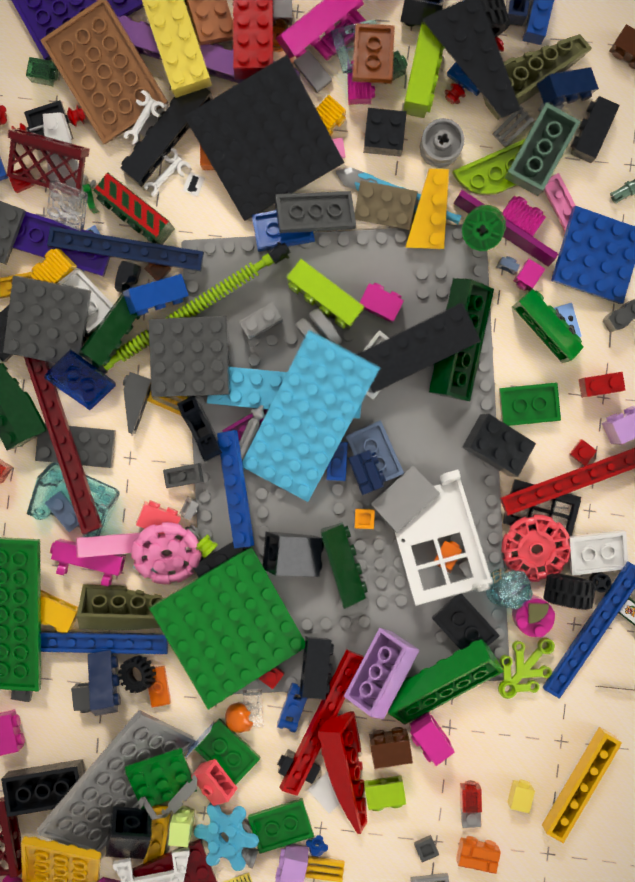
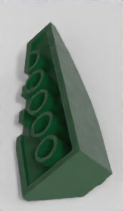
M0 363V439L8 451L23 446L48 429L30 395L20 388V383L16 378L11 377L4 363Z

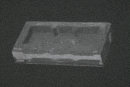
M262 689L243 690V704L251 712L249 721L253 722L252 728L264 727Z

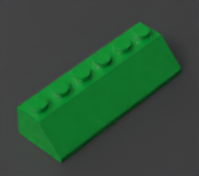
M482 639L474 641L465 649L457 650L452 656L437 661L432 667L424 668L419 674L404 679L388 713L405 725L503 673L504 670L489 646Z

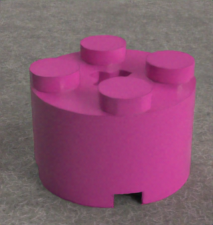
M528 595V600L521 602L520 606L523 605L522 607L512 609L513 621L524 634L531 637H543L554 625L555 612L549 604L545 617L536 623L529 624L528 603L547 602L539 596Z

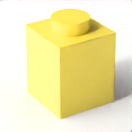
M522 779L512 781L507 801L510 809L530 813L535 790L530 782Z

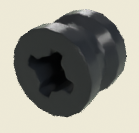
M603 572L592 573L589 576V580L596 584L597 592L603 593L611 588V579Z

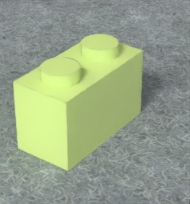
M181 806L173 814L170 822L168 846L188 847L193 833L195 809Z

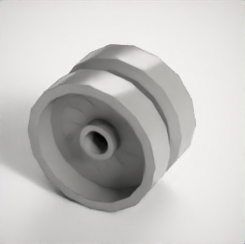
M440 118L427 125L419 145L420 155L426 163L432 167L444 168L457 160L465 141L464 132L459 124L451 119Z
M318 308L309 313V318L314 324L313 326L304 318L295 324L304 338L308 331L311 330L337 345L342 342L333 324Z

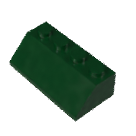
M343 522L322 528V539L343 607L348 608L366 599L365 593L368 592L365 581L361 582L359 577L362 574L360 564H355L353 556L357 554L354 544L350 545L348 541L351 534L348 526L344 527Z

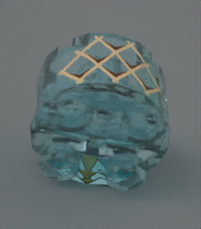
M499 568L490 574L493 584L489 585L490 589L486 590V595L493 604L510 609H518L527 600L532 598L533 592L525 572Z

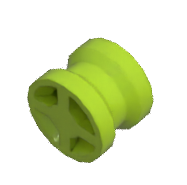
M207 534L197 544L196 549L201 551L202 556L206 558L218 544L213 542Z

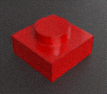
M22 168L13 171V173L21 174L22 172H24ZM9 177L16 193L34 186L32 183Z
M580 439L569 455L583 466H586L597 450L583 439Z
M276 666L258 679L271 689H274L285 672Z

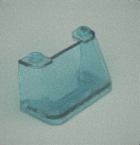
M59 463L49 464L36 479L26 514L37 520L46 519L50 515L55 516L45 502L59 491H62L71 502ZM86 475L103 528L82 534V537L101 536L117 504L120 492L115 487Z

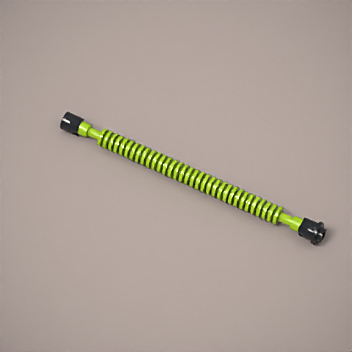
M278 241L277 245L268 250V253L262 256L260 261L254 265L250 262V267L246 264L244 266L246 270L243 267L240 268L241 273L237 270V276L235 273L232 274L233 278L229 275V281L226 278L223 279L225 283L220 281L221 286L215 285L217 289L212 286L211 290H207V293H202L203 296L200 294L198 296L199 299L195 297V302L191 300L190 303H186V306L183 305L182 309L178 308V312L175 310L173 312L174 315L171 313L165 318L192 317V315L195 317L197 315L196 312L200 314L205 308H209V305L212 306V301L217 303L216 298L220 301V295L224 298L226 297L224 293L230 294L228 290L231 293L234 292L233 287L237 290V284L241 287V282L246 284L245 279L248 282L251 281L250 276L254 279L255 276L253 274L255 273L258 276L259 273L257 271L265 266L269 267L273 263L277 264L285 258L288 259L290 250L285 242L281 244ZM144 330L136 338L134 337L128 343H124V346L121 345L116 350V354L111 356L106 366L96 367L92 364L87 367L90 376L97 380L108 373V370L114 367L113 364L120 360L125 362L131 356L133 357L139 351H142L143 348H147V345L149 346V330Z

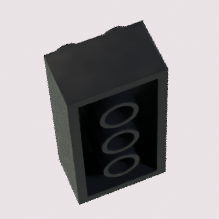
M83 759L8 771L1 778L7 817L53 810L85 773Z

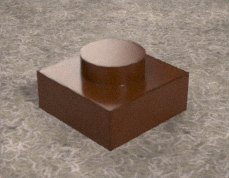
M148 263L144 268L156 281L163 279L172 270L169 266Z

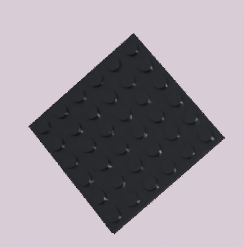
M288 55L283 56L184 116L244 221L251 218V215L258 214L275 204V194L294 193L344 164L337 147Z

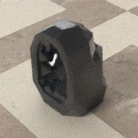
M121 261L115 279L116 291L122 293L137 284L142 267L134 263Z

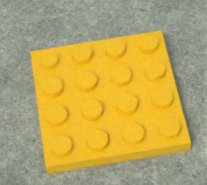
M34 836L23 837L21 842L22 882H97L100 880L101 852L94 849L78 848L75 845H63L56 841L40 840Z

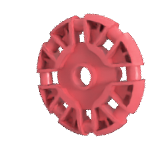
M536 514L529 518H526V516L522 517L509 527V532L505 533L503 537L501 552L504 553L503 560L505 565L514 575L518 574L521 579L540 582L541 579H546L549 574H559L563 570L562 567L570 559V536L560 522L556 523L549 516ZM535 524L536 529H529V525ZM548 527L552 529L551 534L546 532ZM517 533L521 535L518 541L514 539ZM561 541L562 545H560V547H556L555 542ZM534 545L542 546V550L539 553L531 551ZM517 551L518 556H512L511 552ZM555 557L559 558L556 563L552 562ZM523 563L528 566L526 569L521 568ZM544 566V571L538 572L537 567Z

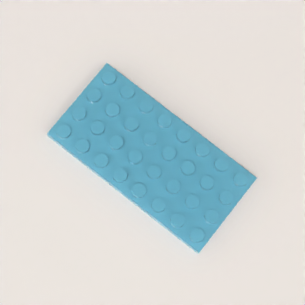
M309 330L242 461L243 468L309 502L380 367Z

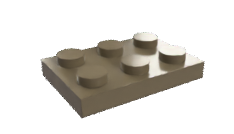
M360 181L355 219L410 230L418 191Z

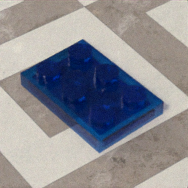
M71 349L44 375V379L88 410L96 406L116 386L115 381Z

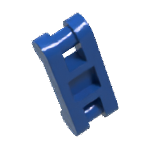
M291 683L277 721V728H287L293 733L297 730L301 714L308 699L295 696V694L299 695L300 687L296 683ZM286 717H292V721H287Z

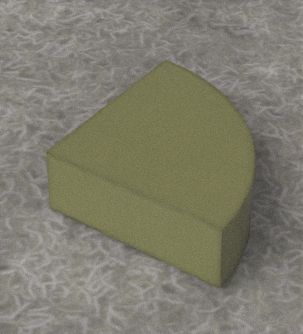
M528 603V623H536L543 619L548 612L549 604Z

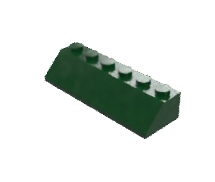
M453 278L446 310L463 303L481 342L435 363L429 393L470 402L492 302L493 288L472 279Z

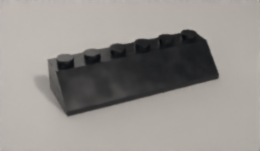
M460 303L356 355L380 367L370 386L373 393L481 341L463 303Z

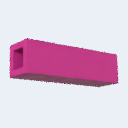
M64 539L55 540V543L53 542L50 548L51 559L59 561L56 574L63 576L67 574L68 564L104 572L101 585L107 587L111 585L113 575L119 576L122 574L126 559L125 554L78 558L76 542Z

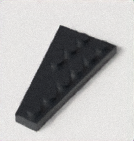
M462 0L422 19L423 23L430 29L501 119L521 110L481 0Z

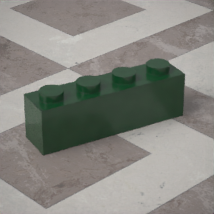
M123 292L78 353L96 367L108 364L111 359V352L113 350L116 351L123 342L121 338L124 334L128 335L134 327L132 325L134 320H138L142 316H137V313L130 315Z

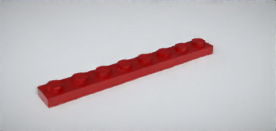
M635 448L500 497L506 516L634 469Z
M346 649L330 682L329 694H326L325 700H321L294 755V760L279 786L281 791L298 796L321 749L318 731L326 720L337 716L345 700L344 695L364 658L361 654Z

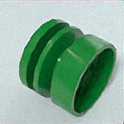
M480 205L474 208L465 218L462 226V236L465 243L478 251H488L496 247L504 235L506 219L503 213L495 206ZM482 225H485V229L487 230L485 233H481V229L478 228H481Z

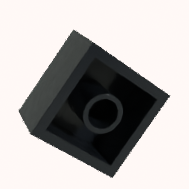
M368 108L363 153L401 157L407 111Z

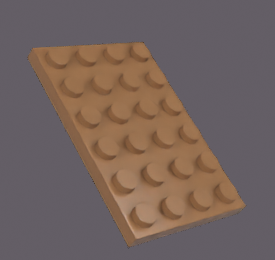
M108 0L96 1L40 40L103 144L109 143L135 125L145 107L136 102L137 99L142 102L145 101L146 97L141 93L142 90L147 91L151 98L156 101L163 102L165 105L169 103Z

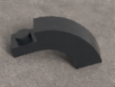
M191 396L177 403L182 418L188 425L203 460L206 462L222 454L218 438L197 398Z

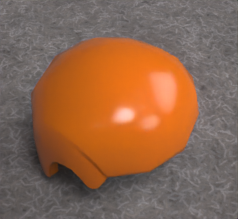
M237 702L231 704L226 710V725L233 732H247L253 726V722L249 721L251 712L247 710L244 704Z

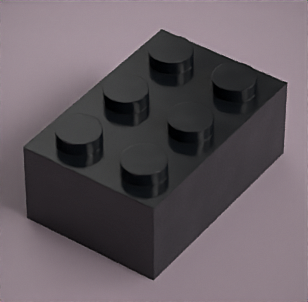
M480 414L462 448L507 476L519 477L536 443L491 414Z

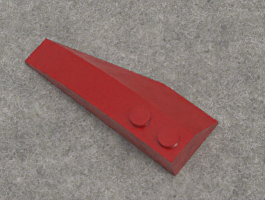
M350 711L326 720L318 731V739L321 742L322 756L324 757L326 769L338 801L356 833L361 834L368 822L366 798L362 797L365 788L364 780H360V770L363 769V763L359 761L358 752H361V743L355 713Z

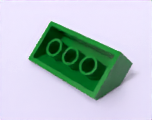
M530 290L512 308L562 364L572 361L584 348L581 344V338L577 334L571 333L569 325L563 319L560 320L556 316V310L543 301L544 297L539 291Z

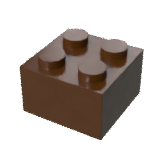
M395 727L391 729L392 731L376 730L373 731V734H369L374 769L413 763L407 728Z

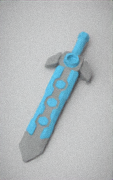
M352 167L336 171V175L343 185L359 191L360 181L399 187ZM419 193L417 194L414 213H416V209L421 197V194ZM446 211V219L459 224L462 216Z

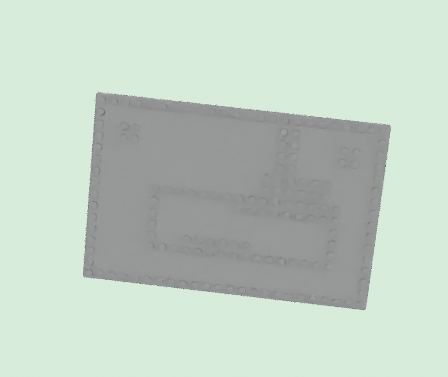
M463 224L445 226L444 249L405 248L410 230L401 228L314 233L315 242L289 246L290 253L288 254V259L285 258L277 264L273 263L269 267L265 266L257 271L259 273L258 276L255 273L253 274L255 276L254 279L250 276L251 281L248 282L245 279L246 284L241 282V287L237 284V290L233 287L234 292L231 293L228 290L229 295L224 293L226 297L223 298L220 295V301L216 298L217 303L212 301V306L209 305V308H205L200 314L196 312L197 315L195 317L227 316L229 367L288 372L305 339L295 324L304 318L313 326L314 324L309 318V313L315 308H320L316 304L312 306L304 300V295L300 292L296 294L288 288L286 277L300 259L304 260L358 302H360L368 284L373 285L374 282L382 285L384 291L388 293L393 291L402 296L401 299L404 302L393 323L363 309V312L350 329L346 327L342 329L335 324V319L329 316L328 319L342 339V342L338 345L354 354H358L365 349L379 330L391 338L445 311L453 278L472 279L489 286L487 251L472 249L465 243L462 236ZM482 225L481 228H478L481 229V233L486 232L485 225ZM255 236L183 240L181 248L204 252L201 272L183 269V280L189 295L184 298L185 306L191 300L195 302V297L199 299L198 296L200 294L203 296L202 293H207V290H211L212 286L217 289L215 285L221 286L219 282L225 283L223 279L226 278L229 281V275L233 278L232 274L235 273L237 276L236 271L239 270L241 273L240 268L243 267L246 270L244 267L246 264L248 267H250V262L254 265L268 252H258ZM273 302L283 322L249 340L239 321L261 308L265 309L268 304ZM490 308L470 402L429 393L434 370L433 364L381 389L373 400L365 395L362 401L360 419H352L341 442H348L346 439L347 435L381 420L404 473L414 466L435 486L441 484L440 476L442 474L459 470L482 551L489 562L487 567L490 577L493 578V584L489 585L490 589L478 592V589L462 594L500 635L489 645V648L500 663L501 656H509L507 608L505 607L504 553L501 552L503 531L499 470L462 448L480 414H491L496 418ZM208 395L195 396L216 436L217 433L223 432V429L251 414L252 409H257L208 404ZM192 435L193 463H201L204 482L195 483V499L199 503L196 514L197 529L200 532L201 540L208 534L210 539L218 544L209 554L211 555L233 542L221 457L218 455L205 462ZM348 443L346 481L326 480V468L309 502L243 468L254 538V546L251 547L262 566L266 531L313 535L322 538V528L342 522L344 527L348 526L351 537L348 538L350 545L354 544L357 554L353 556L355 564H360L362 574L359 577L361 582L365 581L368 590L365 593L366 599L348 608L343 607L325 545L321 554L322 570L320 571V577L276 576L266 571L303 639L305 640V636L332 640L331 643L334 645V650L329 660V663L332 664L331 674L328 675L327 683L330 684L346 649L365 656L379 628L394 632L420 650L405 679L419 674L422 669L430 668L437 661L452 656L455 651L460 650L432 619V616L456 595L415 606L394 529L376 510L374 529L354 528L355 508L374 509L371 503L402 475L384 482V487L362 495L348 460L349 457L354 456ZM460 533L437 539L440 549L444 541H453L460 545V549H462L461 554L466 553ZM434 540L411 546L416 566L433 562L437 556ZM457 562L451 573L447 572L450 583L466 579ZM435 565L418 570L423 590L446 585L442 568ZM500 568H501V570H503V571H501V577H502V579L498 580V579L500 578V575H498V574L500 573V571H498V570H500ZM304 649L277 666L285 673L274 689H271L257 678L234 694L288 692L291 683H296L300 687ZM508 658L504 660V664L509 662ZM503 673L488 681H502Z

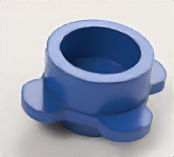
M321 835L306 841V846L309 847L312 856H321L328 850V845L324 843Z

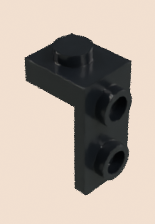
M287 749L285 755L281 754L277 762L279 766L278 773L284 777L294 760L295 752ZM313 763L305 781L313 784L321 769L320 765Z

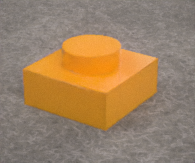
M355 508L354 528L374 529L375 509Z

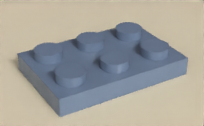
M381 420L346 436L354 455L370 450L371 453H376L379 461L376 467L378 471L382 470L386 481L404 474Z

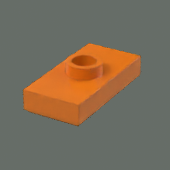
M165 665L157 666L152 670L156 672V675L153 676L156 679L152 682L153 685L148 688L151 707L171 704Z

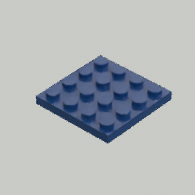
M573 206L551 281L618 304H623L635 266V226L579 206Z

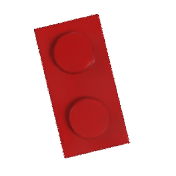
M623 372L578 379L581 398L626 391Z

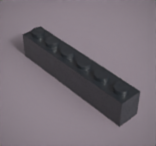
M204 88L178 98L174 97L170 102L169 108L161 112L162 116L158 117L157 123L148 128L145 138L136 143L132 154L123 159L122 166L120 167L121 170L142 187L162 163L164 156L170 153L171 148H174L190 128L184 116L212 100L211 91Z

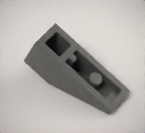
M129 372V375H126L123 380V392L128 433L136 434L151 391V379Z

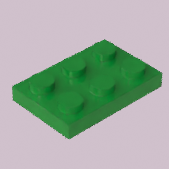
M558 382L499 388L502 422L508 426L561 421Z
M220 718L213 724L210 733L195 748L206 761L216 759L235 785L261 758L235 732L231 731Z
M303 798L248 815L252 832L259 838L257 846L259 854L314 837V831Z

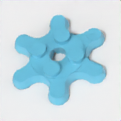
M210 802L207 806L210 824H198L194 829L195 837L204 839L208 843V850L210 852L207 854L206 862L210 866H215L224 857L229 860L235 871H242L246 866L242 856V849L244 847H257L259 838L256 834L247 833L243 829L242 822L246 818L244 807L236 806L230 815H226L222 812L220 805L213 806ZM222 832L228 836L227 842L221 836Z

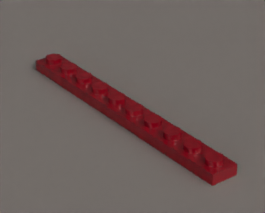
M24 357L82 534H87L103 528L48 361Z

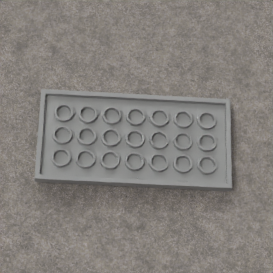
M138 710L36 829L38 835L65 845H75L78 848L94 849L101 852L106 846L113 806L139 808L137 797L125 773V766L182 748L185 754L196 740L192 735Z

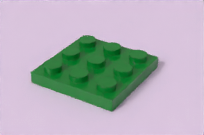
M182 748L125 766V773L137 800L139 801L141 797H146L151 807L171 801L187 782L190 783L193 780Z

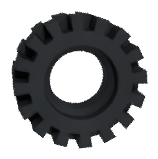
M141 655L134 656L121 664V669L118 670V674H121L119 680L123 681L120 683L121 686L126 685L124 688L126 691L130 689V693L135 692L136 694L153 685L152 682L156 679L153 676L156 675V672L152 670L155 667L154 665L150 666L152 662L151 660L146 661L147 657H142ZM134 667L140 671L141 681L135 679L133 675Z

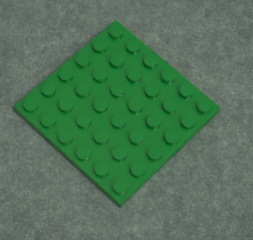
M251 546L149 607L208 710L305 648V640Z

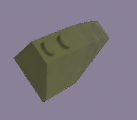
M581 34L558 41L557 44L541 47L540 50L535 52L529 51L521 57L509 58L504 62L519 105L539 92L537 86L539 81L549 74L567 71L591 51L592 47ZM483 96L486 107L499 120L501 117Z
M83 584L77 612L79 629L142 630L160 628L149 607L164 598L158 594H145L144 591L138 589L136 591L129 590L126 586L109 585L107 587Z

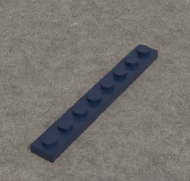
M50 226L47 246L200 272L204 257L203 251Z

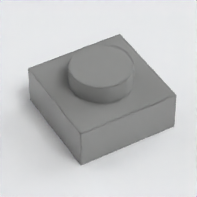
M187 496L180 511L181 516L191 520L192 516H195L198 512L199 503Z
M479 805L460 806L462 828L482 827L481 808Z

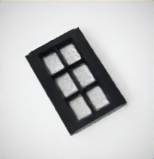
M514 479L510 494L535 484ZM567 493L508 516L505 513L502 523L512 525L515 521L525 516L529 518L536 514L545 515L553 518V521L556 523L560 522L567 530L569 536H572L582 497ZM535 524L528 526L529 529H536ZM548 527L546 532L551 534L552 529Z

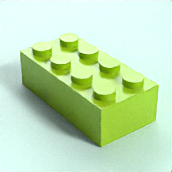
M421 24L403 111H407L406 115L425 118L426 112L430 113L444 50L443 45L425 24Z
M302 259L299 260L286 277L290 290L296 294L299 292L303 294L304 300L312 306L316 304L320 307L319 309L323 315L328 318L332 316L335 319V324L342 329L345 327L350 329L363 312L364 306Z

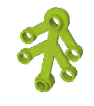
M541 638L537 643L538 648L525 663V644L519 640L514 641L512 649L515 651L516 673L512 678V658L508 655L500 657V664L503 666L504 672L503 681L498 686V692L503 698H513L517 692L530 691L536 693L539 690V683L535 680H529L527 684H518L522 678H549L552 675L551 668L545 665L539 669H531L543 654H550L554 651L555 644L551 639ZM546 642V647L542 648V644ZM521 644V648L517 650L516 646ZM508 658L509 662L504 664V660ZM547 669V674L543 675V671ZM535 683V688L531 689V685ZM509 685V690L505 691V687Z

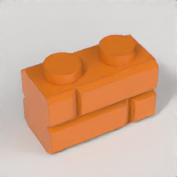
M472 836L461 837L456 861L458 866L496 874L501 851L494 841L485 840V842H481Z

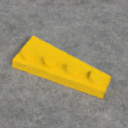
M429 168L405 248L444 249L449 169Z

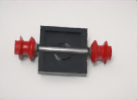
M59 100L25 111L24 114L28 127L20 123V128L17 129L45 136L43 114L64 113L71 137L74 139L69 123L75 127L79 121L85 124L84 120L87 119V116L78 105H76V110H72L69 107L66 115L63 103Z

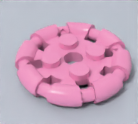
M163 522L162 525L153 524L139 533V538L134 540L131 550L136 570L144 578L148 577L154 583L165 585L175 581L179 583L194 574L193 567L197 568L202 553L196 549L199 541L193 532L189 529L185 530L182 528V525L170 522ZM180 535L182 537L179 540L175 536ZM163 550H170L172 554L165 556L161 552ZM175 570L176 574L169 575V571Z

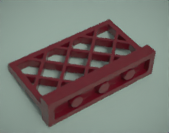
M21 129L8 130V138L11 139L7 168L8 177L71 195L81 196L85 160L89 156L90 148ZM17 143L22 144L26 150L21 156L16 151ZM35 149H40L44 158L37 161L32 152ZM53 154H58L62 163L55 166L50 157ZM27 155H29L34 163L29 168L26 167L22 160ZM72 159L79 160V167L76 171H73L68 163ZM45 160H47L52 168L47 173L40 166ZM19 162L24 170L21 174L13 173L14 164ZM63 165L66 166L70 173L64 179L58 171ZM35 167L42 175L39 179H34L30 173ZM53 172L60 180L56 185L52 184L47 177ZM71 177L76 182L75 190L70 189L65 182Z
M1 797L0 825L2 831L0 833V841L5 844V851L0 850V861L2 859L8 863L9 869H4L0 866V876L10 875V878L18 877L22 873V841L17 816L7 817L5 799Z

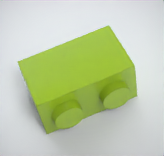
M402 775L364 781L368 810L381 811L387 807L400 808L406 805Z

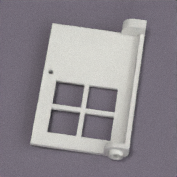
M459 470L442 474L440 476L441 484L434 486L440 495L398 533L395 532L415 606L478 589V592L490 589L489 585L493 584L462 486ZM460 533L466 553L443 559L437 539ZM434 540L439 560L416 566L411 546ZM467 557L473 577L450 583L445 563ZM441 564L446 585L423 590L418 570Z

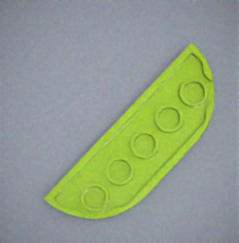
M525 139L453 170L452 173L455 179L465 189L479 195H495L517 186L504 177Z

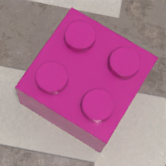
M430 712L410 723L411 738L417 747L421 745L423 755L429 763L432 761L437 766L455 753L450 739Z

